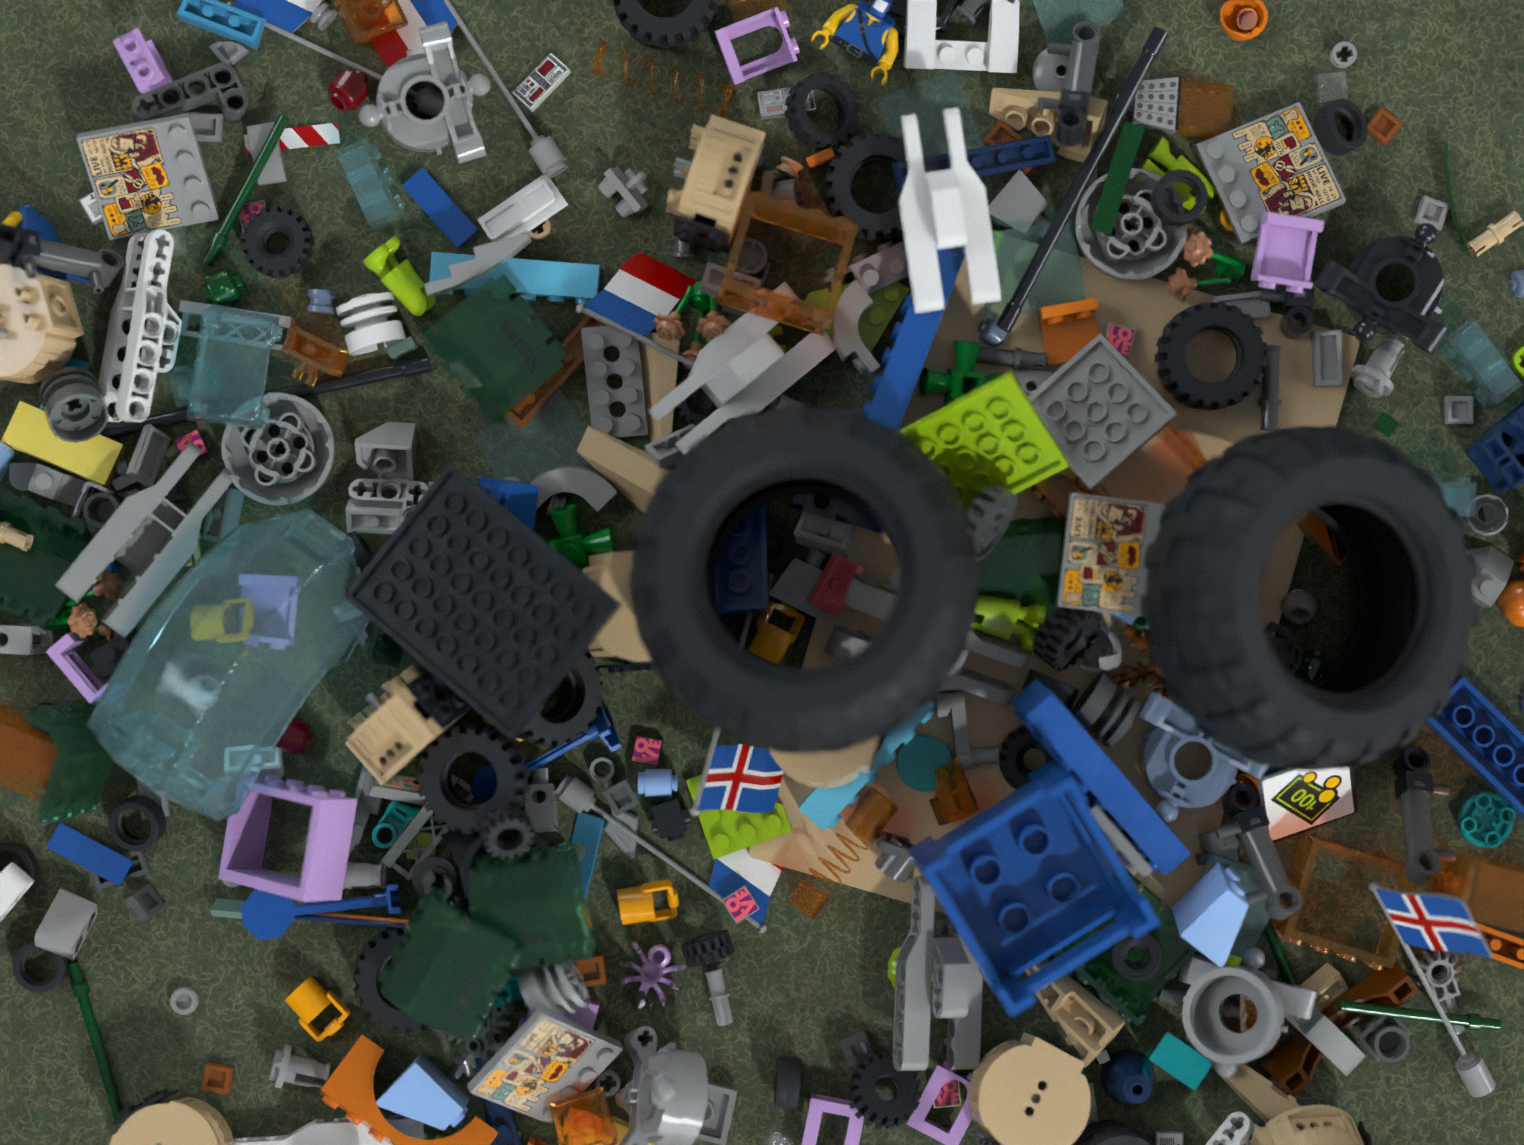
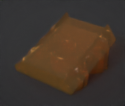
M1181 79L1179 120L1176 135L1188 139L1194 137L1210 139L1230 131L1234 98L1233 86Z

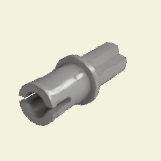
M722 969L705 972L711 995L708 999L712 1001L718 1026L728 1025L733 1022L728 999L730 993L726 991Z

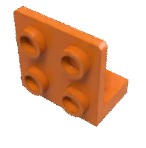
M1097 298L1042 307L1037 311L1047 365L1068 362L1099 335L1095 311L1098 309Z

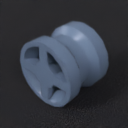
M308 289V296L310 297V304L307 306L308 313L335 314L333 300L336 298V291Z

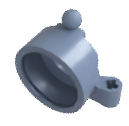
M1151 691L1139 714V717L1152 723L1147 732H1143L1141 735L1143 739L1139 750V765L1148 786L1157 795L1165 799L1158 804L1156 814L1163 822H1172L1177 818L1179 813L1178 806L1199 808L1216 802L1230 788L1231 784L1235 786L1238 784V781L1235 780L1238 769L1260 779L1264 777L1269 767L1250 761L1234 749L1225 748L1216 743L1197 728L1198 723L1191 715L1186 714L1177 708L1172 701ZM1197 741L1208 748L1211 754V765L1204 776L1189 780L1178 774L1174 766V757L1181 745Z

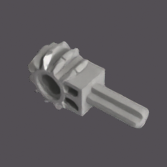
M1421 949L1423 957L1421 959L1417 957L1416 960L1444 1012L1459 1014L1454 999L1455 996L1461 995L1457 985L1459 978L1454 975L1461 971V967L1456 964L1458 958L1454 954L1450 955V951L1430 949V953H1428L1425 949ZM1436 965H1441L1440 971L1435 975H1431L1432 969ZM1412 968V973L1417 976L1415 982L1419 986L1423 985L1415 968ZM1452 1025L1457 1035L1464 1031V1026Z

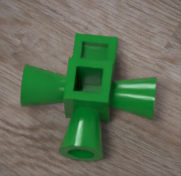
M954 340L956 368H947V373L924 367L919 380L920 393L924 396L945 392L944 406L1006 373L985 375V372L974 370L982 343Z
M575 504L556 507L549 511L559 533L555 539L546 541L581 571L587 567L586 563H588L591 554L617 552L616 540L611 527L587 536L585 527L577 529Z

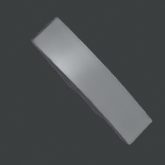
M524 233L473 247L476 258L449 265L452 277L424 284L427 295L431 298L458 289L487 275L509 261L531 243L530 235Z

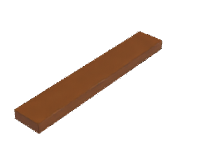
M586 315L542 364V367H539L502 408V411L523 429L584 362L581 328L604 326L606 324Z

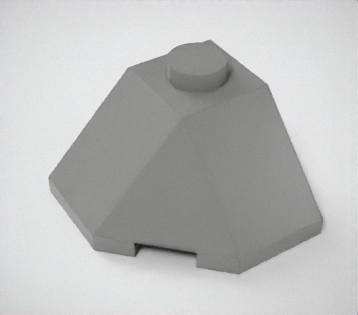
M386 422L356 438V463L365 470L367 468L371 469L379 475L378 479L414 481L417 446L416 423Z
M1492 545L1466 550L1467 554L1475 557L1478 569V577L1472 579L1473 601L1482 607H1492L1507 585L1514 560Z

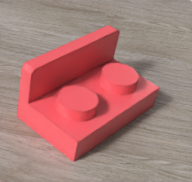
M833 552L807 602L837 618L839 613L846 607L844 599L855 574L861 575L864 568Z

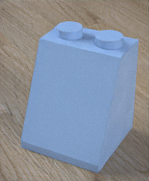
M1218 862L1171 908L1180 936L1221 968L1226 963L1249 905L1245 897L1246 891L1240 883V875L1233 868L1228 867L1226 869Z
M421 1053L381 1094L376 1104L381 1108L445 1130L449 1125L454 1128L465 1117V1113L468 1111L466 1105L470 1099Z

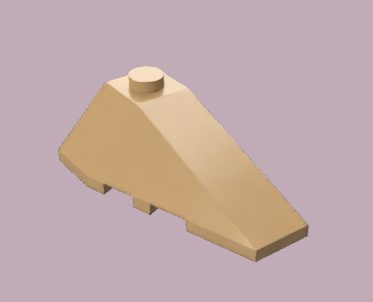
M993 87L989 114L998 120L1001 119L1016 130L1026 127L1037 135L1036 137L1050 134L1052 143L1060 147L1057 154L1067 159L1084 162L1105 123L1108 100L1090 96L1084 139L1079 145L1074 147L1063 146L1056 139V124L1059 111L1037 107L1039 97L1060 99L1061 92Z

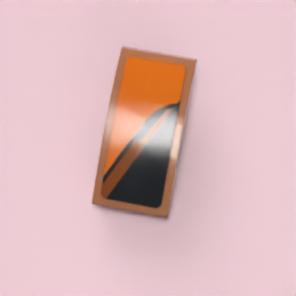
M1307 512L1296 523L1309 542L1318 545L1332 565L1339 566L1348 557L1345 548L1334 532L1314 515Z

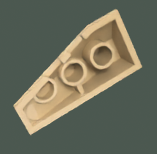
M589 425L577 449V452L644 513H646L654 497V489L666 472H671L675 467L673 465L660 469L646 455L645 451Z

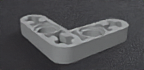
M361 478L354 480L349 485L348 490L350 500L356 506L402 509L401 524L416 506L413 496L416 495V492H421L419 496L420 501L428 491V486L420 481ZM361 489L366 490V492L363 493V496H358V493H360ZM374 489H376L377 497L373 496L375 494ZM388 489L397 491V495L392 499L382 497L383 492Z

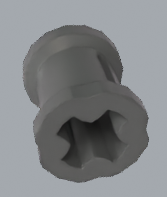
M965 0L961 6L955 8V12L970 25H974L976 17L985 7L990 6L991 1Z
M675 236V247L671 257L694 260L696 258L694 243H683Z

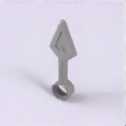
M606 756L595 758L590 765L592 778L601 782L603 790L613 786L612 776L615 771L613 761ZM600 761L607 762L610 766V773L607 776H598L594 770L596 763ZM609 804L610 816L637 834L638 816L628 811L616 816ZM607 820L603 827L605 832L630 860L635 859L636 840Z

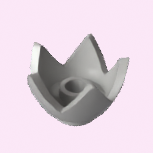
M1101 626L1100 630L1096 632L1098 634L1096 637L1097 642L1091 643V647L1084 651L1085 655L1082 659L1086 664H1079L1077 668L1093 673H1104L1115 670L1122 662V647L1117 635L1113 631H1109Z

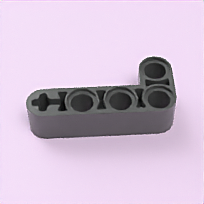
M218 63L137 96L132 102L131 116L135 123L179 115L216 100L222 114L227 119L236 121L244 117L247 110L248 97L232 66L226 63ZM225 75L228 77L229 82L220 84L215 80V77ZM193 85H198L202 87L204 92L193 94L189 88ZM174 96L178 102L174 105H168L163 101V98ZM237 100L241 103L242 107L232 109L227 102ZM140 107L149 110V114L146 115L144 111H140Z

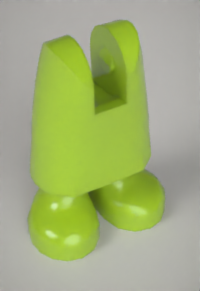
M1163 136L1148 153L1147 157L1150 159H1145L1138 167L1139 169L1155 173L1160 177L1178 169L1189 170L1198 175L1205 183L1209 199H1213L1216 194L1212 184L1192 163L1182 155L1176 159L1170 153L1169 142ZM1151 160L1168 168L1167 172L1164 173ZM1140 177L1136 178L1135 180L1137 183H1141L1146 179ZM1183 182L1171 183L1182 199L1183 208L1190 211L1195 204V197L1190 194L1192 188Z
M395 235L362 262L381 278L380 282L413 315L420 316L436 303L435 296L430 298L427 295L425 283L416 273L408 259L400 264L396 260L395 252L400 246V239Z
M978 595L972 628L1008 641L1011 634L1019 638L1020 648L1024 652L1031 653L1034 649L1032 643L1036 641L1034 636L1037 630L1040 631L1038 629L1040 624L1045 622L1046 606L1033 604L1024 607L1020 606L1019 600Z

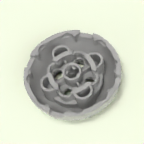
M1131 169L1121 203L1128 205L1129 212L1121 214L1118 211L1113 227L1115 235L1108 237L1106 234L1091 229L1107 174L1101 176L1086 190L1079 202L1075 215L1076 239L1083 255L1097 270L1107 276L1120 280H1142L1162 272L1181 252L1188 224L1183 226L1168 225L1161 221L1154 213L1151 205V195L1156 183L1162 177L1147 170ZM1141 177L1146 179L1141 183H1137L1135 180ZM1171 184L1168 185L1164 191L1165 195H1163L1165 206L1175 214H1184L1185 211L1181 197ZM1150 218L1153 224L1152 228H1144L1142 219ZM1124 224H1129L1132 230H1126ZM1135 241L1139 246L1138 251H1131L1128 242Z
M269 393L243 404L230 418L222 438V460H224L226 470L232 474L230 478L233 480V484L249 498L264 504L288 505L308 498L326 481L334 463V436L324 415L310 402L287 393ZM273 425L280 428V434L277 437H271L269 434V429ZM298 437H302L305 440L306 444L302 449H297L294 446V441ZM280 445H284L283 448H286L285 454H278L277 448ZM260 451H266L268 454V460L264 463L259 462L257 459V454ZM290 462L293 465V472L287 475L283 472L282 467L285 463Z

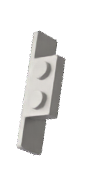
M891 240L878 246L879 252L870 257L865 252L852 258L853 265L843 269L842 264H839L827 270L828 276L823 278L824 283L826 284L852 272L854 279L859 282L867 294H870L909 276L906 253L903 249L905 247L904 241L894 245Z

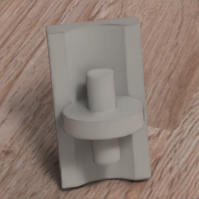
M616 166L613 169L609 168L603 173L606 177L598 188L607 198L612 197L617 191L624 199L615 208L623 218L643 211L650 205L642 196L648 190L642 183L647 177L644 171L636 175L631 168H628L623 173L619 166Z

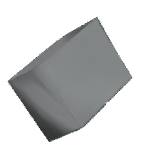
M61 887L37 929L34 938L35 946L74 961L97 917V904Z

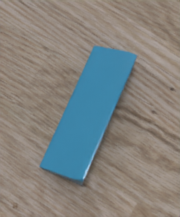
M182 0L177 11L179 20L256 50L259 47L266 19L218 0Z
M584 812L578 813L569 849L570 857L566 862L559 893L586 901L605 822L604 817Z

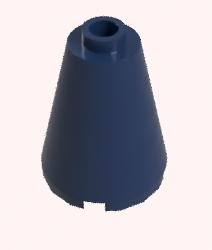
M1133 1049L1118 1050L1111 1054L1112 1059L1103 1063L1100 1074L1101 1085L1105 1093L1112 1100L1121 1104H1137L1147 1100L1156 1081V1072L1152 1062L1145 1054Z

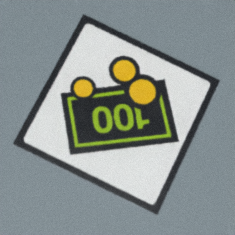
M1353 767L1318 771L1286 769L1257 779L1261 806H1263L1270 822L1267 829L1273 843L1358 812Z

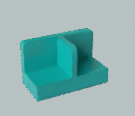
M1169 1032L1163 1035L1155 1048L1150 1046L1145 1054L1150 1061L1194 1091L1213 1065L1209 1059Z

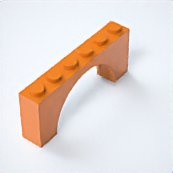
M364 1035L360 1036L321 1089V1095L324 1096L322 1101L333 1109L341 1108L346 1112L345 1117L356 1126L362 1123L370 1130L367 1133L378 1142H382L384 1139L391 1145H491L498 1134V1131L477 1116L459 1132L441 1139H416L396 1130L381 1114L374 1095V1075L379 1062L384 1056L385 1050Z

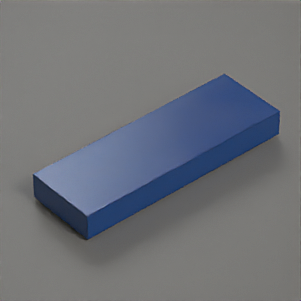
M423 167L402 185L458 249L479 231Z
M61 822L46 846L118 886L121 885L134 862Z

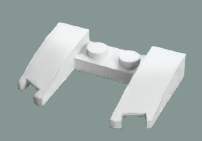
M907 0L903 67L1017 73L1020 1L1014 0L1012 4L1007 0H991L988 42L935 39L937 0Z

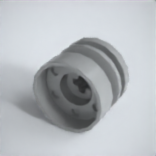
M562 952L556 954L553 957V961L548 959L543 963L544 972L540 968L534 967L518 977L521 994L532 1014L539 1007H542L565 1017L564 1008L570 1013H575L578 1010V1006L584 1008L590 1003V996L582 975L572 961Z

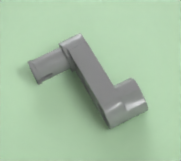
M963 690L938 692L935 695L937 718L951 716L957 770L974 769V766L999 764L997 746L972 749V746L969 744Z

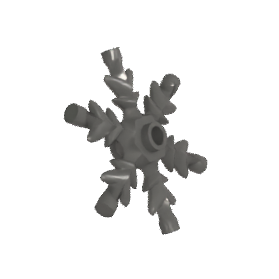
M457 991L459 996L462 995L467 998H470V995H467L465 993L461 994L460 991ZM469 999L465 1006L458 1004V1007H465L461 1012L467 1017L462 1019L470 1024L471 1028L469 1031H465L461 1023L457 1026L451 1019H447V1024L440 1021L432 1027L434 1031L446 1033V1041L457 1038L456 1044L462 1041L466 1042L465 1048L468 1051H459L462 1056L452 1059L457 1065L449 1073L451 1080L458 1081L463 1072L469 1077L471 1066L476 1068L475 1058L483 1060V1068L492 1059V1054L497 1053L506 1044V1040H503L500 1044L498 1043L497 1033H503L500 1028L510 1026V1022L505 1019L514 1010V1006L511 1003L505 1002L499 1012L496 1007H493L491 1018L489 1016L486 1017L487 1026H482L478 1022L481 1013L476 1014L478 1002L477 1000L471 1002V999Z

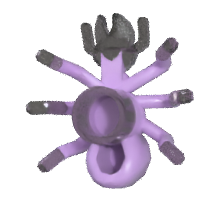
M636 941L632 942V946L639 954L643 966L640 967L633 962H625L623 960H619L618 964L640 972V976H630L614 982L615 986L641 981V985L629 989L625 1000H628L631 993L634 992L631 999L632 1006L639 1000L638 1009H641L645 1006L647 999H649L647 1006L649 1011L653 1004L649 988L653 987L660 997L663 1008L667 1009L668 1003L665 994L657 982L667 984L673 990L680 993L682 989L672 980L662 976L664 973L686 970L687 965H672L665 968L671 959V951L668 946L662 943L655 944L649 950L647 959Z

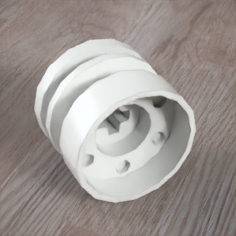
M392 292L361 295L336 308L338 316H350L340 321L341 327L355 328V331L350 332L344 337L349 355H361L378 350L377 343L384 342L386 348L406 339L401 321H387V317L397 312L396 306H385L394 301Z

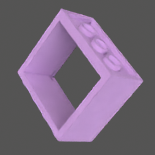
M247 774L246 778H234L218 879L303 902L341 900L358 799L346 797V792L341 790H330L329 793L325 791L324 786L308 784V787L303 786L304 782L299 780L287 779V782L282 781V776L266 774L264 779V776ZM273 796L313 806L301 878L262 868Z

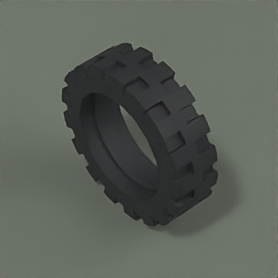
M829 72L814 73L798 81L797 85L790 89V96L786 98L785 105H787V110H785V117L789 120L788 127L790 131L793 130L796 134L795 138L799 142H805L804 145L808 148L816 147V150L834 148L849 140L848 138L853 136L856 131L854 129L855 126L859 124L860 118L857 117V113L860 112L859 104L856 105L855 101L857 97L854 92L850 91V85L846 81L842 82L840 80L841 77L834 74L831 76ZM813 89L827 93L835 101L838 108L839 121L833 133H824L816 129L808 118L806 100L809 92Z

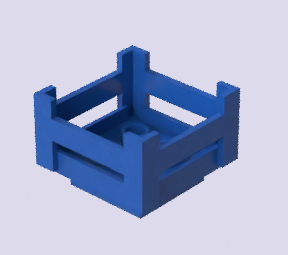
M1053 761L1046 763L1027 775L1031 782L935 841L929 836L907 850L916 868L931 887L979 966V971L989 988L1011 1017L1036 1002L1033 996L1034 993L1128 934L1137 939L1160 924L1147 900L1138 892L1086 804L1087 799L1074 777ZM1065 794L1069 797L1070 801L1072 802L1073 806L1075 807L1076 811L1078 812L1079 816L1081 817L1082 821L1084 822L1085 826L1087 827L1088 831L1093 837L1095 843L1097 844L1098 848L1100 849L1101 853L1103 854L1104 858L1106 859L1107 863L1109 864L1110 868L1112 869L1113 873L1118 879V882L1115 880L1114 876L1112 875L1111 871L1109 870L1108 866L1106 865L1105 861L1103 860L1102 856L1100 855L1099 851L1097 850L1096 846L1091 840L1089 834L1087 833L1086 829L1084 828L1083 824L1081 823L1080 819L1078 818L1077 814L1075 813ZM1112 917L1116 920L1023 980L1017 977Z

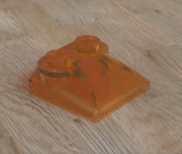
M334 0L339 17L350 40L355 45L368 46L376 38L408 25L398 0Z
M603 1087L549 1104L559 1145H616L619 1143L618 1133L613 1123Z

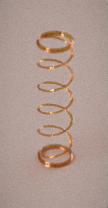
M604 40L601 41L592 66V74L596 76L600 72L602 78L608 77L613 72L612 69L607 75L604 76L602 74V55L603 57L606 55L608 46L607 41ZM625 48L617 62L621 60L625 53L624 80L625 84L630 87L636 83L637 78L631 84L627 83L628 49ZM651 56L647 59L646 63L642 68V71L646 68L650 61L649 89L652 95H656L661 91L662 86L655 93H653V58ZM675 65L669 72L667 79L675 69L674 98L676 103L679 104L687 98V95L680 101L677 100L678 66ZM701 73L694 80L692 87L700 78L699 107L702 112H705L711 107L712 103L706 109H702L703 75ZM727 82L721 85L716 96L719 95L725 86V96L719 112V117L721 118L726 116L727 104L731 100L735 88L734 84L728 85Z

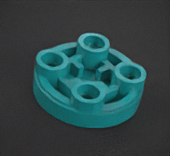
M931 735L913 737L908 744L901 747L897 755L896 764L901 779L906 785L917 791L927 792L940 788L947 782L952 773L953 759L949 748L941 740Z
M1481 791L1468 796L1462 802L1457 813V825L1460 833L1468 842L1479 847L1493 848L1499 846L1509 837L1516 815L1514 810L1498 794Z

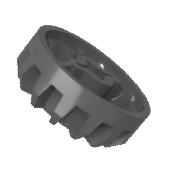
M987 486L985 491H981L978 498L972 501V506L967 512L976 544L978 561L986 557L1000 540L1017 508L1018 496L1002 486Z

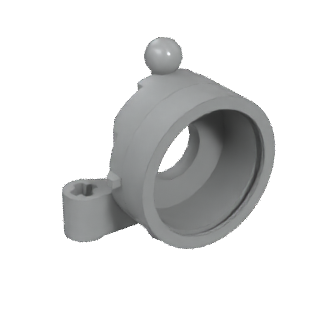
M446 21L418 28L425 54L413 55L411 50H407V57L400 59L389 67L380 81L376 105L367 104L360 109L359 119L361 123L368 127H374L380 122L386 134L394 142L412 151H436L437 155L442 154L441 149L452 143L459 164L485 157V147L472 115V94L476 96L486 95L491 87L489 78L483 74H475L468 81L463 71L458 68L452 47V37ZM427 81L435 84L444 96L443 110L433 119L421 120L415 118L406 107V93L412 85L418 82Z
M1257 947L1248 948L1244 952L1243 962L1245 966L1234 965L1222 966L1220 968L1214 962L1209 961L1208 958L1190 953L1184 954L1178 981L1191 985L1182 1000L1184 1029L1193 1046L1205 1057L1217 1062L1216 1071L1222 1078L1229 1079L1234 1077L1238 1071L1237 1064L1257 1059L1272 1049L1278 1041L1281 1032L1287 1033L1288 1027L1284 1026V1013L1304 1019H1311L1317 991L1300 985H1290L1271 980L1268 975L1258 970L1263 966L1265 956ZM1233 994H1243L1249 997L1257 1009V1020L1254 1026L1244 1033L1229 1029L1221 1016V1007L1224 1001Z
M641 1026L628 1031L624 1038V1045L633 1061L634 1072L633 1079L625 1085V1088L620 1089L615 1096L617 1106L625 1110L628 1116H630L628 1131L618 1145H648V1142L654 1145H692L700 1132L707 1106L708 1074L704 1058L699 1052L675 1049L676 1043L672 1042L657 1052V1035L651 1027ZM638 1036L644 1039L643 1044L642 1042H638Z

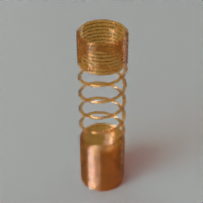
M872 787L863 796L862 801L856 805L855 810L851 812L848 819L844 821L845 826L865 847L835 833V836L857 859L842 853L830 845H826L848 871L820 856L818 857V860L832 872L840 883L809 868V871L828 889L830 894L817 889L806 880L801 879L797 886H795L796 888L790 893L791 895L787 897V900L794 907L813 920H816L815 917L821 913L820 911L829 902L827 896L833 897L832 890L820 877L833 884L842 885L840 877L827 864L841 872L851 873L849 866L837 853L854 862H859L860 858L845 841L862 850H868V845L863 839L873 844V841L882 832L881 830L887 826L888 821L899 810L894 803Z

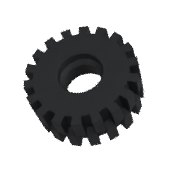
M271 206L270 209L266 207L259 209L260 213H253L250 216L252 218L249 223L245 222L243 226L245 232L240 235V239L243 240V244L240 246L241 251L245 253L244 258L255 270L271 278H288L291 274L296 275L302 267L307 266L308 258H312L313 255L312 246H314V239H312L311 234L313 233L311 228L300 215L289 208ZM275 232L284 233L289 240L288 248L279 254L271 252L268 248V239Z
M1055 606L1053 613L1045 617L1046 621L1044 624H1040L1038 628L1040 631L1034 636L1036 641L1032 643L1033 653L1057 671L1068 669L1070 664L1073 666L1077 663V658H1082L1085 655L1084 651L1089 649L1092 645L1091 641L1096 639L1098 635L1096 632L1101 627L1099 624L1101 622L1100 615L1096 611Z
M1027 726L1016 728L1017 730L1009 733L1007 739L1003 741L1001 751L999 752V767L1003 777L1016 790L1031 782L1027 775L1034 771L1027 769L1023 763L1024 754L1028 750L1038 749L1042 751L1045 756L1044 765L1050 761L1058 765L1049 755V751L1031 734Z
M883 1053L880 1057L877 1054L873 1055L852 1074L853 1077L848 1082V1086L851 1088L847 1091V1098H852L849 1106L851 1109L857 1108L858 1112L855 1116L858 1119L861 1116L866 1118L864 1121L865 1125L869 1126L875 1123L874 1129H881L885 1126L887 1130L892 1129L895 1125L899 1126L914 1113L913 1111L920 1104L918 1100L922 1097V1091H918V1088L921 1086L920 1079H914V1076L918 1073L916 1071H897L893 1065V1056L890 1059L889 1053ZM884 1080L893 1086L895 1096L892 1100L885 1101L877 1095L875 1091L877 1082Z

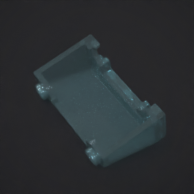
M214 304L203 310L187 405V420L258 430L263 429V425H267L270 409L265 408L263 396L271 347L275 341L279 342L282 336V325H279L280 317Z

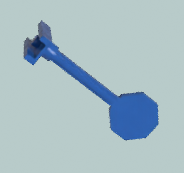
M601 703V707L596 709L595 713L598 715L594 723L589 722V729L583 735L577 734V740L571 743L565 742L563 746H551L524 762L525 766L530 767V772H532L534 769L539 768L588 739L593 740L598 736L601 737L612 752L621 748L620 739L610 710H604ZM492 763L475 772L470 786V792L482 804L494 796L497 788V774Z
M401 883L386 885V891L374 892V895L302 904H294L293 900L289 897L255 889L241 906L243 927L258 939L263 940L280 938L293 923L297 915L376 906V909L388 908L389 914L401 913L404 911L403 905L395 906V904H400L399 892L393 893V890L401 889Z

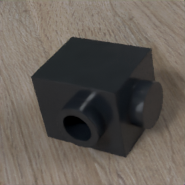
M679 797L651 806L654 817L649 819L654 834L659 833L660 839L667 837L668 842L684 837L683 832L688 831L687 824L692 822L688 808H682Z

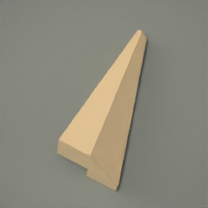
M649 333L645 336V338L679 354L680 340L673 339L667 341L666 339L659 338L657 333ZM640 342L648 429L651 442H654L673 433L675 408L657 422L648 410L676 388L679 361Z
M1045 958L1025 972L1029 976L1050 963V961ZM1067 974L1035 993L1053 1022L1058 1021L1067 1035L1065 1038L1069 1046L1074 1045L1081 1056L1080 1061L1085 1063L1084 1068L1115 1038L1126 1022L1124 1018Z
M1186 1035L1184 1039H1185L1198 1053H1200V1052L1193 1046V1044H1192L1191 1041L1189 1040L1188 1036ZM1209 1059L1213 1063L1212 1068L1216 1071L1217 1062ZM1244 1063L1237 1064L1238 1071L1234 1077L1229 1079L1223 1078L1265 1123L1286 1111L1302 1107L1296 1102V1098L1286 1095L1273 1085L1271 1081Z

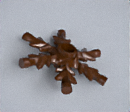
M1127 625L1122 633L1133 641L1128 644V647L1142 650L1138 655H1149L1147 649V642H1149L1147 630L1144 629L1139 634L1131 625ZM1151 659L1146 666L1137 662L1138 668L1124 665L1125 673L1112 676V679L1118 683L1117 686L1130 681L1129 687L1132 688L1140 678H1142L1144 683L1148 675H1154L1157 678V683L1149 688L1155 689L1153 692L1169 700L1166 693L1168 689L1165 686L1167 682L1163 677L1161 669L1153 666Z

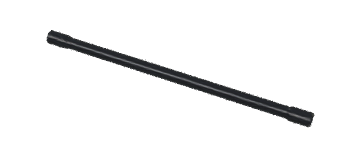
M1154 27L1136 65L1013 296L1003 309L996 323L998 328L1008 333L1013 329L1027 297L1143 79L1169 36L1163 29Z
M429 356L405 360L398 364L152 415L141 422H125L122 420L120 422L107 423L106 427L101 431V435L113 440L142 432L143 427L148 424L158 429L234 413L249 400L269 393H287L305 398L394 378L432 372L431 365H429Z

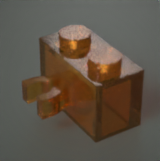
M292 325L281 348V351L302 361L291 377L301 380L303 373L307 372L308 378L304 384L312 387L316 383L318 369L327 374L341 377L351 357L347 349L295 325Z

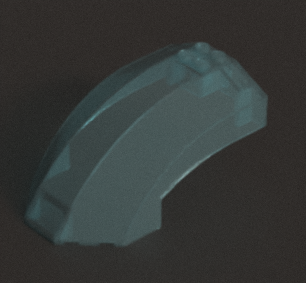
M305 509L239 525L206 552L169 591L135 636L110 678L87 723L88 728L114 762L157 794L215 821L237 814L276 743L304 700L327 669L344 665L348 661L370 621L364 613L344 597V594L361 574L360 567H356L353 551H355L353 539L312 510Z

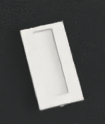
M543 174L477 220L486 232V236L494 242L528 233L566 207L568 203L559 192V188L554 185L547 174Z

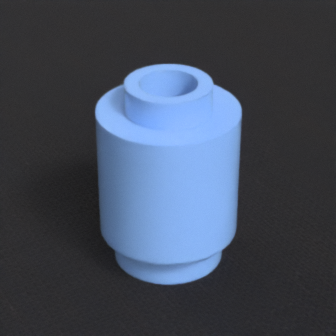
M645 769V772H638V794H645V797H672V791H678V775H672V769Z

